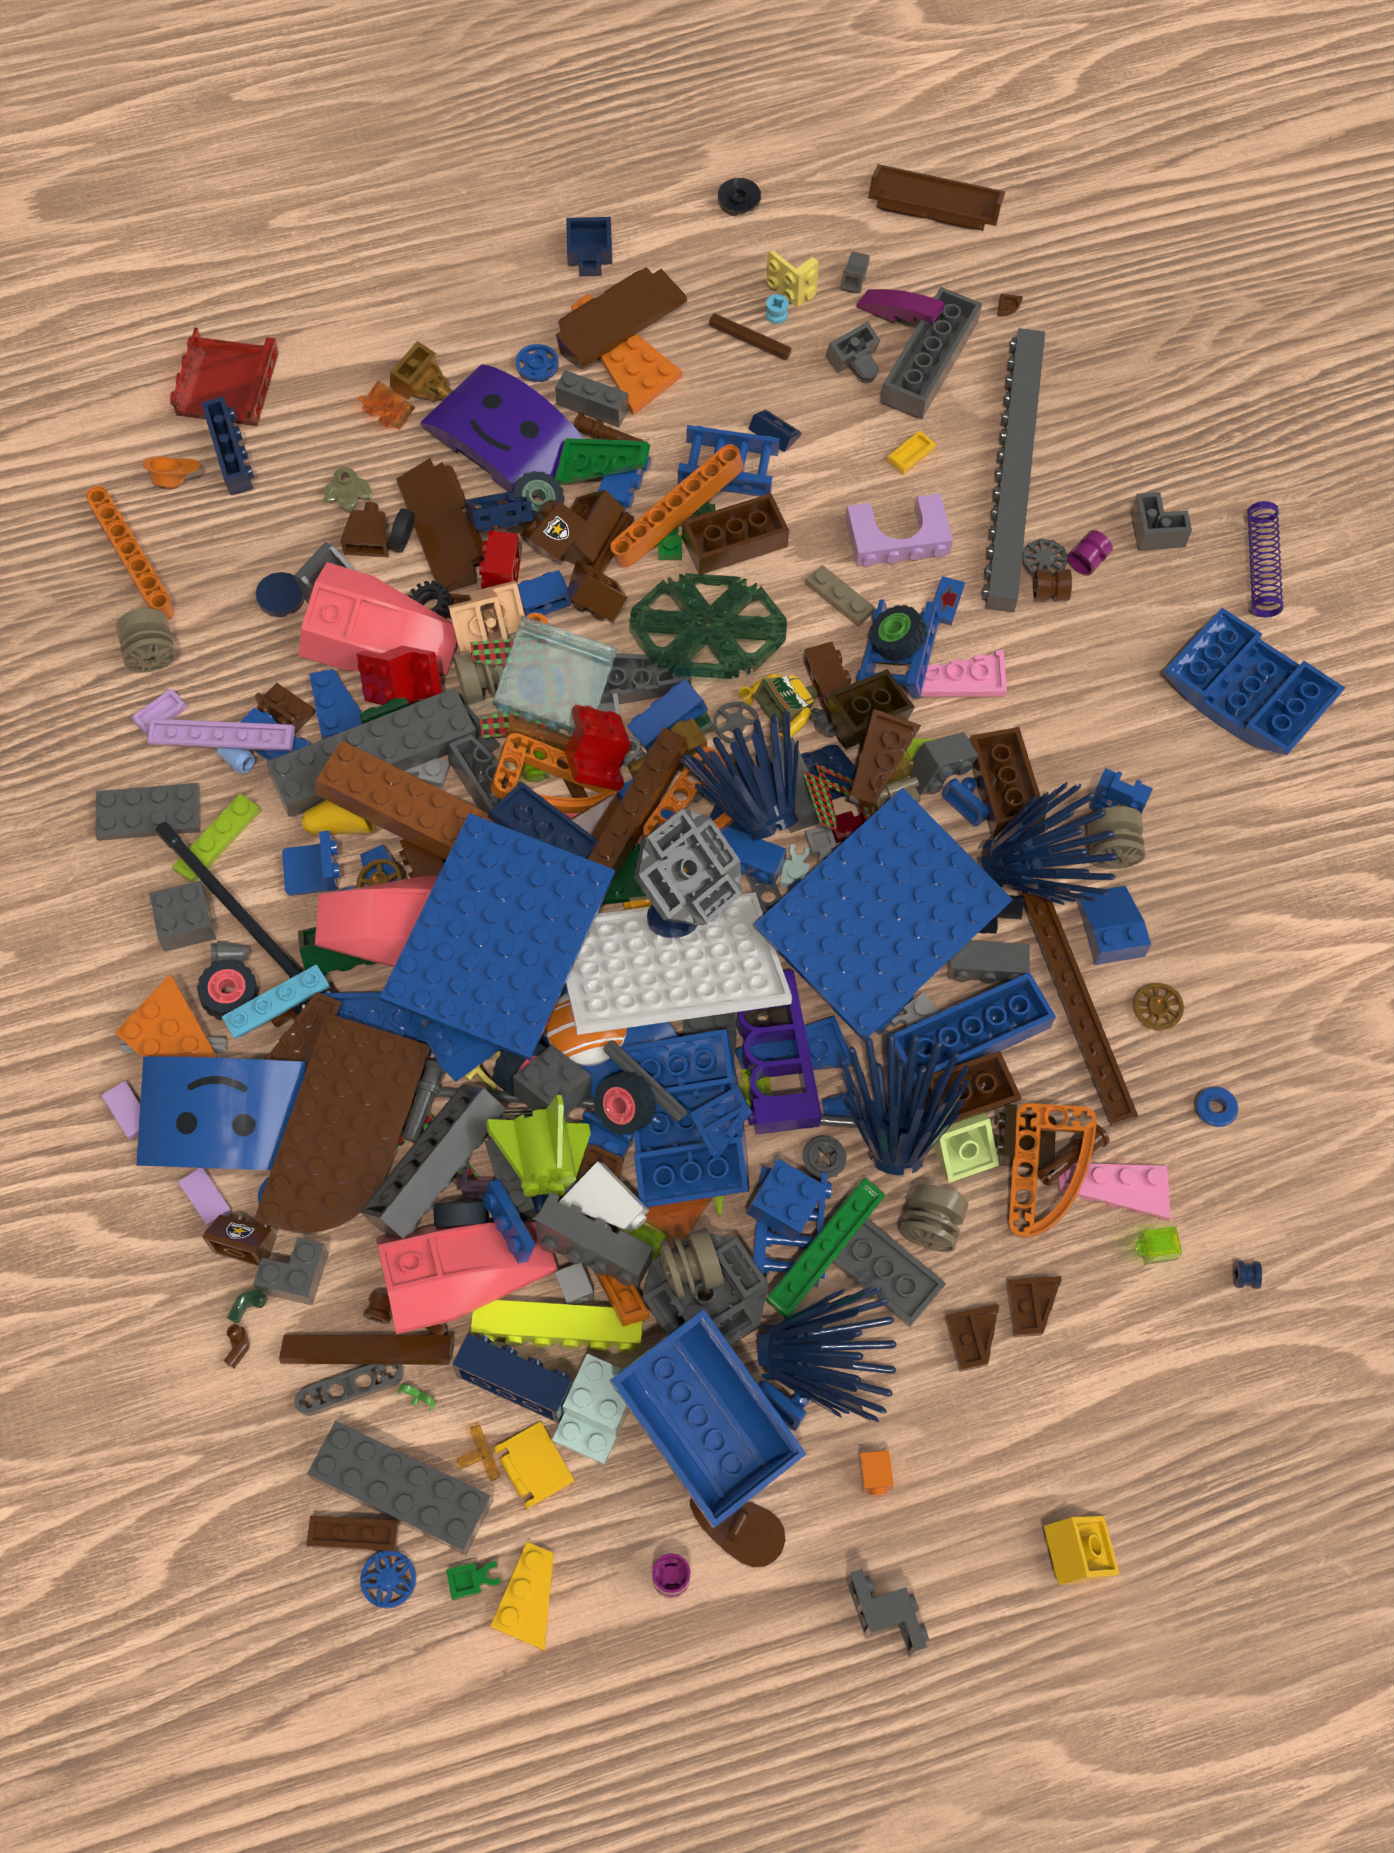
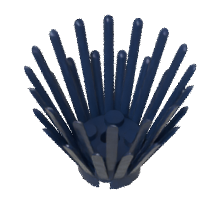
M785 710L782 715L785 779L777 715L775 713L771 716L770 726L774 755L772 761L773 772L759 719L754 721L755 732L752 734V741L756 752L755 759L758 767H755L741 730L737 727L733 730L737 743L732 742L730 744L736 759L735 764L718 737L713 738V743L728 769L715 751H710L708 756L702 747H695L697 753L717 779L697 757L683 754L686 760L679 758V761L704 785L695 784L696 787L694 788L744 828L753 841L775 834V831L781 828L785 830L798 822L795 813L799 741H796L794 746L792 772L790 711L787 713Z
M1068 782L1062 784L1050 794L1049 792L1044 793L1033 803L1037 798V795H1035L996 838L988 839L985 842L983 849L988 848V855L981 857L983 870L996 883L998 882L1001 888L1010 887L1061 905L1065 904L1059 899L1069 902H1076V899L1097 902L1098 900L1095 897L1071 891L1106 895L1109 893L1108 890L1034 879L1114 880L1116 878L1111 873H1089V870L1085 868H1046L1114 861L1117 859L1118 856L1115 853L1086 856L1089 853L1086 848L1059 852L1113 838L1114 832L1106 831L1059 843L1081 835L1083 829L1080 826L1104 817L1106 815L1105 810H1099L1039 835L1073 816L1075 809L1094 799L1095 795L1093 793L1082 797L1026 830L1081 788V784L1074 785L1049 804L1048 802L1067 787Z
M889 1033L887 1035V1109L883 1067L880 1063L876 1064L873 1041L868 1037L865 1043L874 1100L870 1097L856 1049L853 1046L849 1049L867 1115L847 1062L844 1059H841V1064L845 1074H841L858 1116L848 1097L842 1093V1098L847 1106V1111L870 1150V1160L875 1159V1167L886 1174L897 1176L904 1175V1169L911 1167L912 1173H915L923 1166L924 1157L961 1114L957 1113V1111L963 1105L964 1099L959 1100L970 1080H966L960 1089L958 1087L968 1072L969 1066L966 1065L962 1068L944 1102L937 1107L959 1057V1053L955 1051L948 1062L944 1074L939 1075L924 1110L923 1107L940 1053L941 1042L936 1041L934 1043L927 1068L924 1065L919 1067L911 1100L919 1036L916 1034L911 1036L904 1085L905 1066L903 1062L897 1063L895 1081V1035Z
M870 1286L829 1303L828 1301L843 1294L845 1289H841L784 1318L778 1323L768 1322L764 1324L763 1327L770 1329L768 1333H760L757 1348L759 1367H767L769 1374H761L762 1377L766 1380L779 1381L781 1384L840 1418L842 1416L837 1410L845 1414L852 1412L869 1421L879 1422L875 1415L864 1411L862 1406L880 1413H887L883 1406L831 1386L852 1392H857V1389L887 1397L893 1395L890 1389L863 1383L858 1375L818 1366L894 1374L896 1372L894 1366L855 1362L854 1360L859 1361L863 1359L861 1352L841 1351L895 1348L897 1344L894 1340L841 1342L851 1341L855 1337H860L862 1329L890 1325L894 1322L893 1317L823 1328L824 1325L857 1316L858 1313L884 1306L889 1302V1299L883 1298L820 1318L816 1317L878 1294L882 1288L873 1289V1286Z

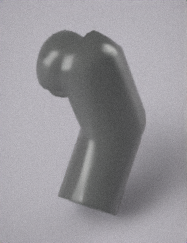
M813 708L809 719L814 721L816 731L833 737L836 733L829 722L826 712L823 709Z

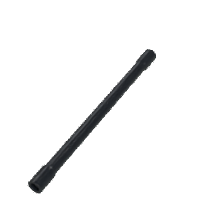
M167 822L159 824L155 829V833L169 848L173 849L289 976V979L302 973L303 970L289 958L188 848L176 831Z

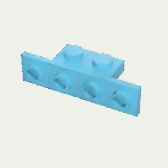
M316 964L225 1014L222 1018L234 1039H237L313 997L316 992L320 993L330 986Z

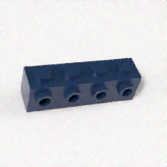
M224 396L202 402L223 479L230 496L253 489L251 479H255L251 465L246 466L245 460L249 459L245 446H240L239 443L240 440H243L239 426L235 427L233 423L237 421L234 408H228Z

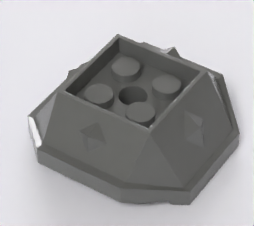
M682 808L642 839L634 878L664 921L706 925L742 895L740 859L711 817ZM683 865L687 869V874L684 872Z
M709 1233L724 1278V1285L707 1290L713 1295L709 1301H702L697 1296L699 1292L705 1290L700 1279L695 1281L696 1294L691 1295L687 1285L684 1284L682 1286L685 1298L677 1300L674 1291L667 1283L660 1260L661 1256L651 1261L642 1300L665 1335L689 1320L702 1309L707 1312L730 1346L760 1327L768 1282L738 1237ZM688 1239L681 1242L684 1248L689 1247ZM675 1247L671 1249V1252L676 1251Z

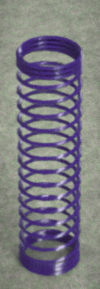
M1270 501L1256 502L1247 510L1250 548L1249 564L1251 567L1252 613L1256 616L1265 618L1276 616L1284 609L1282 600L1283 589L1281 588L1283 585L1281 581L1282 570L1280 568L1282 565L1280 562L1281 550L1279 549L1281 546L1279 543V509L1275 503ZM1261 509H1272L1275 511L1274 514L1263 513L1255 517L1252 516L1254 512ZM1271 515L1268 517L1259 518V516ZM1268 522H1274V523H1275V524L1270 525V526H1263V527H1261V526H1256V524H1258V523H1261V524H1263V523H1268ZM1265 528H1273V529H1275V530L1272 531V532H1265V533L1255 532V531H1257V530H1259V529H1265ZM1260 535H1275V537L1270 539L1256 538ZM1263 541L1276 542L1274 544L1265 546L1257 545V543ZM1266 547L1276 548L1275 550L1270 552L1256 551L1258 549ZM1263 554H1275V555H1276V556L1271 557V558H1258V557H1257V556H1260V555H1263ZM1265 560L1277 561L1269 565L1257 564ZM1264 567H1276V568H1277V569L1272 570V571H1259V570H1258V569L1264 568ZM1266 573L1277 574L1276 576L1268 578L1258 577L1259 575ZM1255 578L1261 579L1257 582L1254 581ZM1265 580H1276V581H1277V582L1272 583V584H1260V583H1259V582L1265 581ZM1267 586L1278 587L1277 589L1268 591L1259 590L1260 588ZM1266 593H1276V594H1278V595H1276V596H1262V597L1260 596V595L1266 594ZM1258 604L1264 606L1281 605L1273 610H1261L1256 607Z

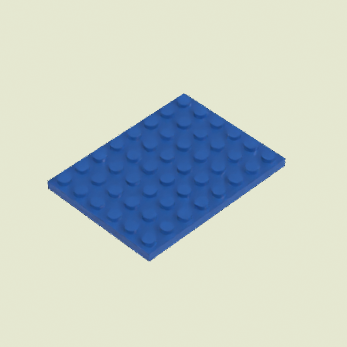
M902 788L764 914L753 927L842 1020L865 1041L1013 899Z
M469 813L379 997L380 1001L531 1061L612 883L615 870Z

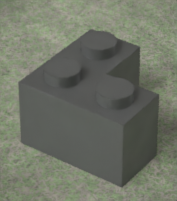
M1160 492L1137 493L1131 512L1139 550L1186 547L1192 532L1188 511L1164 512Z
M961 732L924 742L906 770L910 778L917 777L919 786L916 789L919 795L935 794L943 788L944 782L951 775L969 772L979 755L966 734Z
M297 1237L289 1264L262 1258L253 1285L260 1294L313 1306L329 1252L324 1243Z

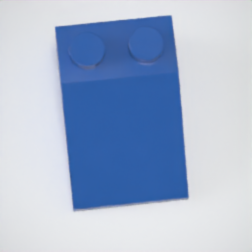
M1126 886L1108 888L1106 890L1109 893L1106 895L1087 892L1078 893L1095 897L1098 900L1097 902L1077 900L1095 965L1146 956L1151 946V941L1145 921Z
M435 1022L421 1030L440 1067L455 1082L501 1050Z

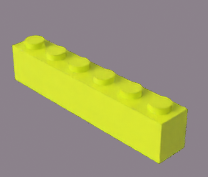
M495 1300L473 1311L471 1334L473 1336H476L477 1333L482 1334L492 1340L491 1344L494 1343V1340L505 1341V1344L520 1346L522 1342H532L534 1346L542 1348L550 1347V1344H562V1348L578 1349L579 1346H590V1349L594 1351H606L608 1347L618 1348V1351L623 1353H634L635 1349L641 1350L643 1321L622 1327L612 1307Z

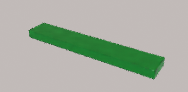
M866 1177L862 1179L767 1296L765 1301L784 1318L790 1316L886 1195Z

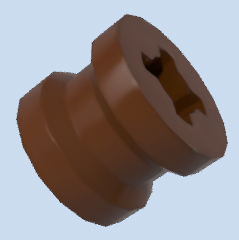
M370 1293L368 1298L370 1303L368 1308L364 1310L363 1317L377 1323L390 1324L391 1307L389 1297L378 1293Z

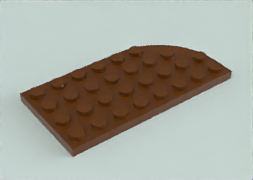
M326 1013L254 1222H260L283 1231L306 1234L340 1227L360 1214L361 1209L387 1177L430 1050L427 1044Z

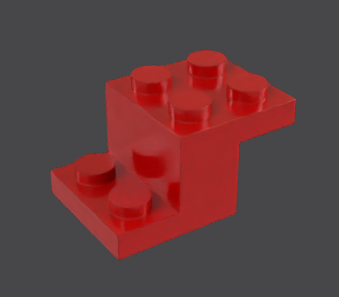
M402 645L381 654L367 651L356 654L362 683V693L364 700L367 702L385 705L391 699L406 697L408 702L411 703L418 699L425 700L442 693L436 653L434 651Z
M574 704L571 714L576 727L564 750L574 781L621 791L624 781L619 767L631 745L621 716L613 711L605 712L588 705L580 706Z

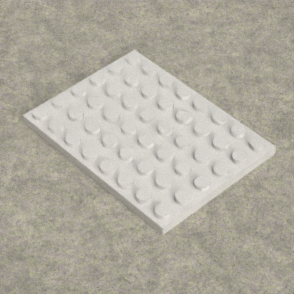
M756 892L742 894L708 924L698 925L692 933L679 938H665L656 935L650 930L647 924V911L649 907L599 913L592 924L565 984L577 1035L788 1005L792 1002V995L776 950L753 927L763 916Z

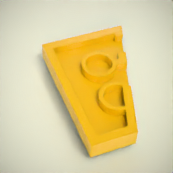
M526 1542L490 1625L492 1629L542 1651H545L554 1553Z

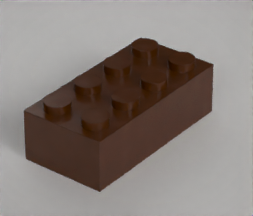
M769 493L682 521V539L698 574L701 575L788 547L789 529L772 494Z
M1019 727L971 735L969 740L979 755L973 763L972 769L981 800L989 809L987 820L992 837H996L1035 795H1037V798L1033 803L1041 797ZM1046 814L1026 830L1045 820Z

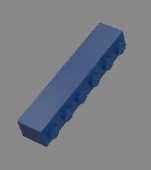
M663 810L660 814L663 818L668 819L673 815V812ZM725 827L720 831L740 859L741 875H749L762 884L769 883L775 885L786 862V848L762 839L753 841L749 834L730 827Z

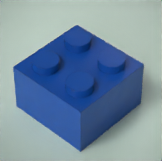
M777 1158L768 1171L746 1214L794 1242L801 1234L826 1186Z

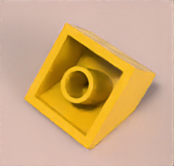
M1105 1516L1070 1517L1044 1526L1046 1544L1051 1553L1053 1572L1059 1586L1079 1584L1120 1575Z

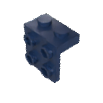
M826 745L822 749L801 754L809 773L820 777L815 764L817 763L854 779L855 765L838 745ZM824 772L826 779L851 790V783ZM829 788L832 800L847 796Z

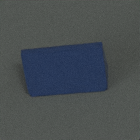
M766 409L754 414L749 425V430L756 435L780 438L779 450L782 452L787 451L802 434L801 431Z

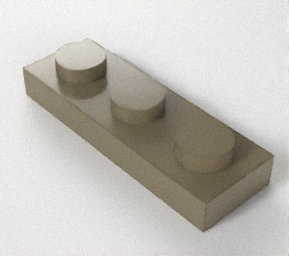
M821 565L806 578L805 584L857 627L873 614L875 607L825 566Z

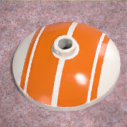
M566 993L558 999L548 1021L546 1033L550 1045L556 1047L577 1065L592 1066L610 1059L603 1051L604 1046L609 1041L613 1040L622 1047L626 1038L627 1028L577 1035L568 994Z

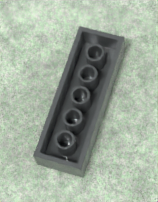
M943 287L939 288L934 299L944 301L943 311L933 324L921 319L882 387L880 402L920 419H923L979 322L982 303Z
M461 1085L361 1209L360 1213L382 1233L402 1239L405 1236H409L416 1229L417 1221L420 1217L431 1210L434 1200L439 1193L445 1191L450 1186V1179L454 1174L467 1164L468 1156L472 1151L483 1144L484 1136L488 1132L486 1121L488 1119L501 1120V1115L506 1108L485 1088Z
M338 1421L334 1422L307 1473L313 1481L390 1519L398 1520L399 1523L466 1556L493 1503L490 1495Z

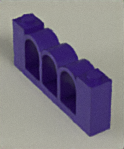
M794 970L783 971L792 995L791 1004L737 1012L736 1028L739 1035L745 1040L742 1062L745 1069L751 1074L748 1096L752 1103V1113L748 1117L749 1126L754 1125L755 1135L820 1127L822 1119ZM786 1007L789 1024L754 1027L745 1020L744 1015L754 1010ZM792 1040L795 1058L765 1062L756 1059L751 1054L750 1049L762 1043ZM799 1074L802 1093L767 1096L758 1090L756 1083L768 1077Z

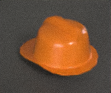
M153 456L146 458L142 463L143 467L149 471L153 485L169 489L179 487L184 482L187 473L200 468V463L197 460L187 458Z

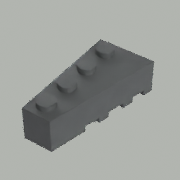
M594 652L590 690L591 707L594 704L613 702L612 694L615 693L618 694L619 704L663 697L675 684L681 683L684 679L692 686L693 657Z
M468 735L449 744L448 761L478 809L488 813L502 800L491 791V782L498 762L493 758L494 755L474 736ZM503 778L501 782V787L506 789L505 785L508 778Z
M550 1192L535 1219L538 1245L549 1253L557 1252L564 1255L567 1260L574 1264H580L581 1262L589 1266L597 1274L610 1275L625 1286L633 1285L639 1288L651 1261H653V1247L622 1230H619L617 1233L612 1232V1228L607 1222L598 1217L594 1220L587 1218L581 1213L582 1209L571 1204L569 1208L558 1202L560 1196Z

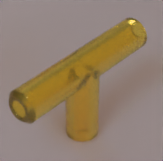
M478 1424L471 1426L469 1431L477 1450L458 1458V1466L460 1469H464L482 1461L490 1481H495L501 1475L482 1429Z

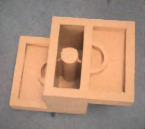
M516 581L469 592L470 601L448 606L459 652L469 650L471 653L470 642L508 639V634L524 630L523 622L525 615Z

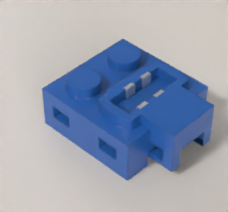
M1105 768L1089 808L1098 811L1107 807L1126 806L1138 810L1142 815L1153 788L1142 784V781L1138 779L1134 786L1120 781L1122 772L1118 771L1116 773Z

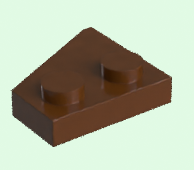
M1061 1276L1011 1279L1007 1281L1014 1337L1043 1335L1062 1281Z
M998 1304L945 1316L960 1372L988 1365L997 1314L999 1312Z

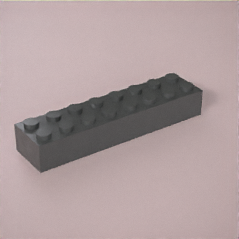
M453 688L266 763L272 782L288 817L308 810L325 800L315 795L316 779L341 740L405 771L448 754L449 744L468 735L476 738V729L456 688Z

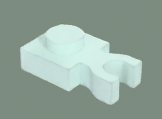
M791 844L789 853L791 861L786 860L783 866L780 887L789 888L795 880L800 878L803 880L808 875L810 864L805 862L809 857L810 848L805 847L804 854L797 855L795 853L796 845Z

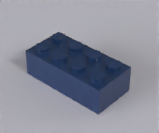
M467 1333L452 1364L458 1378L560 1424L564 1415L563 1404L573 1385L567 1373L556 1368L552 1372L543 1368L544 1364L533 1357H528L526 1360L517 1356L518 1352L509 1346L502 1345L499 1348L491 1344L492 1340L482 1334L477 1333L476 1336Z

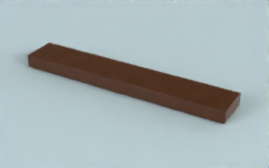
M284 1334L279 1360L280 1364L450 1365L453 1339L452 1335Z

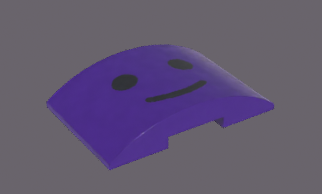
M481 364L420 422L422 427L455 452L458 449L490 472L492 480L508 492H512L517 480L527 472L542 471L545 474L552 475L555 479L565 438L584 439L571 422L537 391L511 374Z

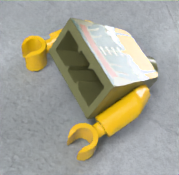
M769 674L754 683L752 688L744 686L738 692L739 698L744 697L742 702L748 705L753 703L754 695L770 719L772 714L775 713L777 715L778 730L783 729V712L785 710L787 713L790 711L791 737L804 727L811 715L810 709L814 704V700L817 698V691L814 686L805 687L796 676H781L777 674ZM779 733L781 741L783 740V733Z

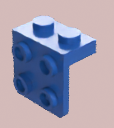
M330 831L319 832L320 844L283 849L284 886L288 896L338 890L337 878H340V867L338 862L335 863V855L339 854L337 840H332Z

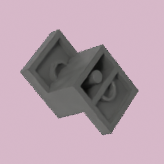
M862 1569L850 1573L846 1582L865 1638L868 1639L899 1628L909 1658L921 1654L927 1648L926 1642L929 1641V1636L924 1623H918L915 1612L919 1611L914 1594H908L905 1587L872 1598L874 1587L870 1576H864Z

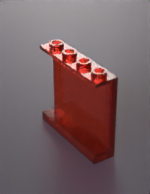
M194 327L192 337L188 338L187 353L182 357L181 372L177 373L175 391H172L170 395V404L174 407L176 416L206 419L201 403L224 396L228 408H234L237 421L233 423L258 426L279 355L276 339L266 337L264 346L201 338L198 328Z

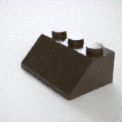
M888 669L830 692L826 696L833 730L846 749L864 742L870 716L874 709L908 720L915 708Z

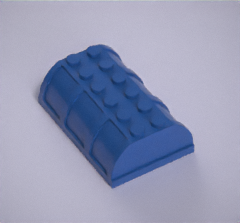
M704 1309L673 1329L609 1379L614 1390L617 1391L638 1421L640 1427L650 1438L678 1481L683 1485L704 1515V1518L713 1528L806 1455L804 1449Z

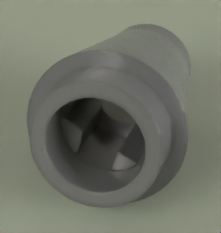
M223 941L211 943V964L214 962L218 963L220 960L230 961V959L236 962L249 961L248 945Z

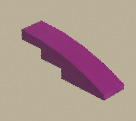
M868 289L858 301L856 307L893 322L899 317L913 323L919 318L933 324L944 309V301L901 290Z

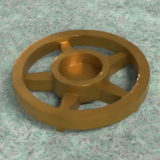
M376 859L369 862L360 871L356 888L362 887V883L370 886L392 882L396 878L397 881L403 880V875L400 868L392 861ZM382 864L392 866L396 872L387 876L383 872ZM377 866V872L373 873L369 879H364L366 873L371 868Z

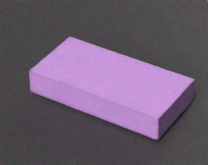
M171 688L131 716V718L148 737L150 719L173 720L188 708L186 703Z
M126 1081L102 1094V1097L128 1139L131 1140L138 1136L140 1103Z
M198 1168L178 1182L208 1227L220 1214L227 1216L232 1212L203 1168Z

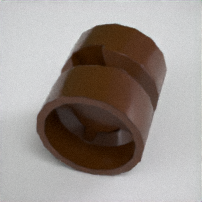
M1047 569L1035 570L1033 577V597L1035 601H1046L1051 596L1055 601L1070 600L1072 592V574L1070 569H1056L1053 574Z

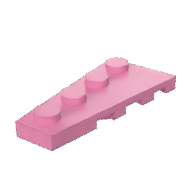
M1004 649L995 651V654L984 656V654L975 655L973 659L964 661L960 659L952 660L950 664L941 666L938 664L929 665L921 697H1006ZM907 687V697H911Z
M1090 1163L1086 1178L1077 1197L1090 1201H1101L1108 1203V1206L1116 1208H1127L1142 1215L1157 1216L1165 1221L1171 1219L1167 1166ZM1077 1164L1057 1179L1058 1192L1065 1194Z

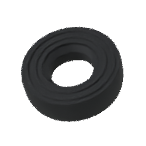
M401 508L398 512L390 533L389 549L396 552H403L414 523V512Z

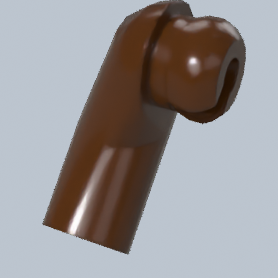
M233 1324L227 1329V1336L230 1338L232 1349L223 1360L233 1369L236 1368L248 1352L250 1346L247 1331L237 1324Z

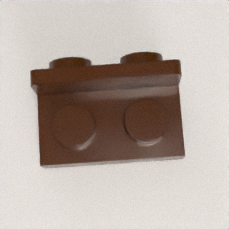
M277 682L264 696L259 692L255 695L259 711L268 712L278 724L293 725L295 727V734L315 714L312 706Z

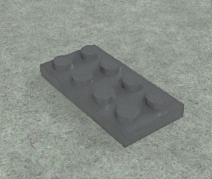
M198 783L96 791L95 837L98 841L158 836L155 833V829L162 822H167L177 834L200 832V786Z
M868 1219L832 1262L863 1289L873 1286V1289L881 1287V1291L873 1295L876 1300L889 1299V1302L884 1306L909 1327L914 1324L946 1285L943 1280Z

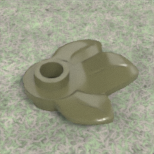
M342 467L334 473L333 481L326 485L324 497L327 503L337 500L346 512L351 513L357 504L358 498L363 500L372 499V491L368 482L358 478L354 470ZM347 475L349 480L342 481L341 477Z

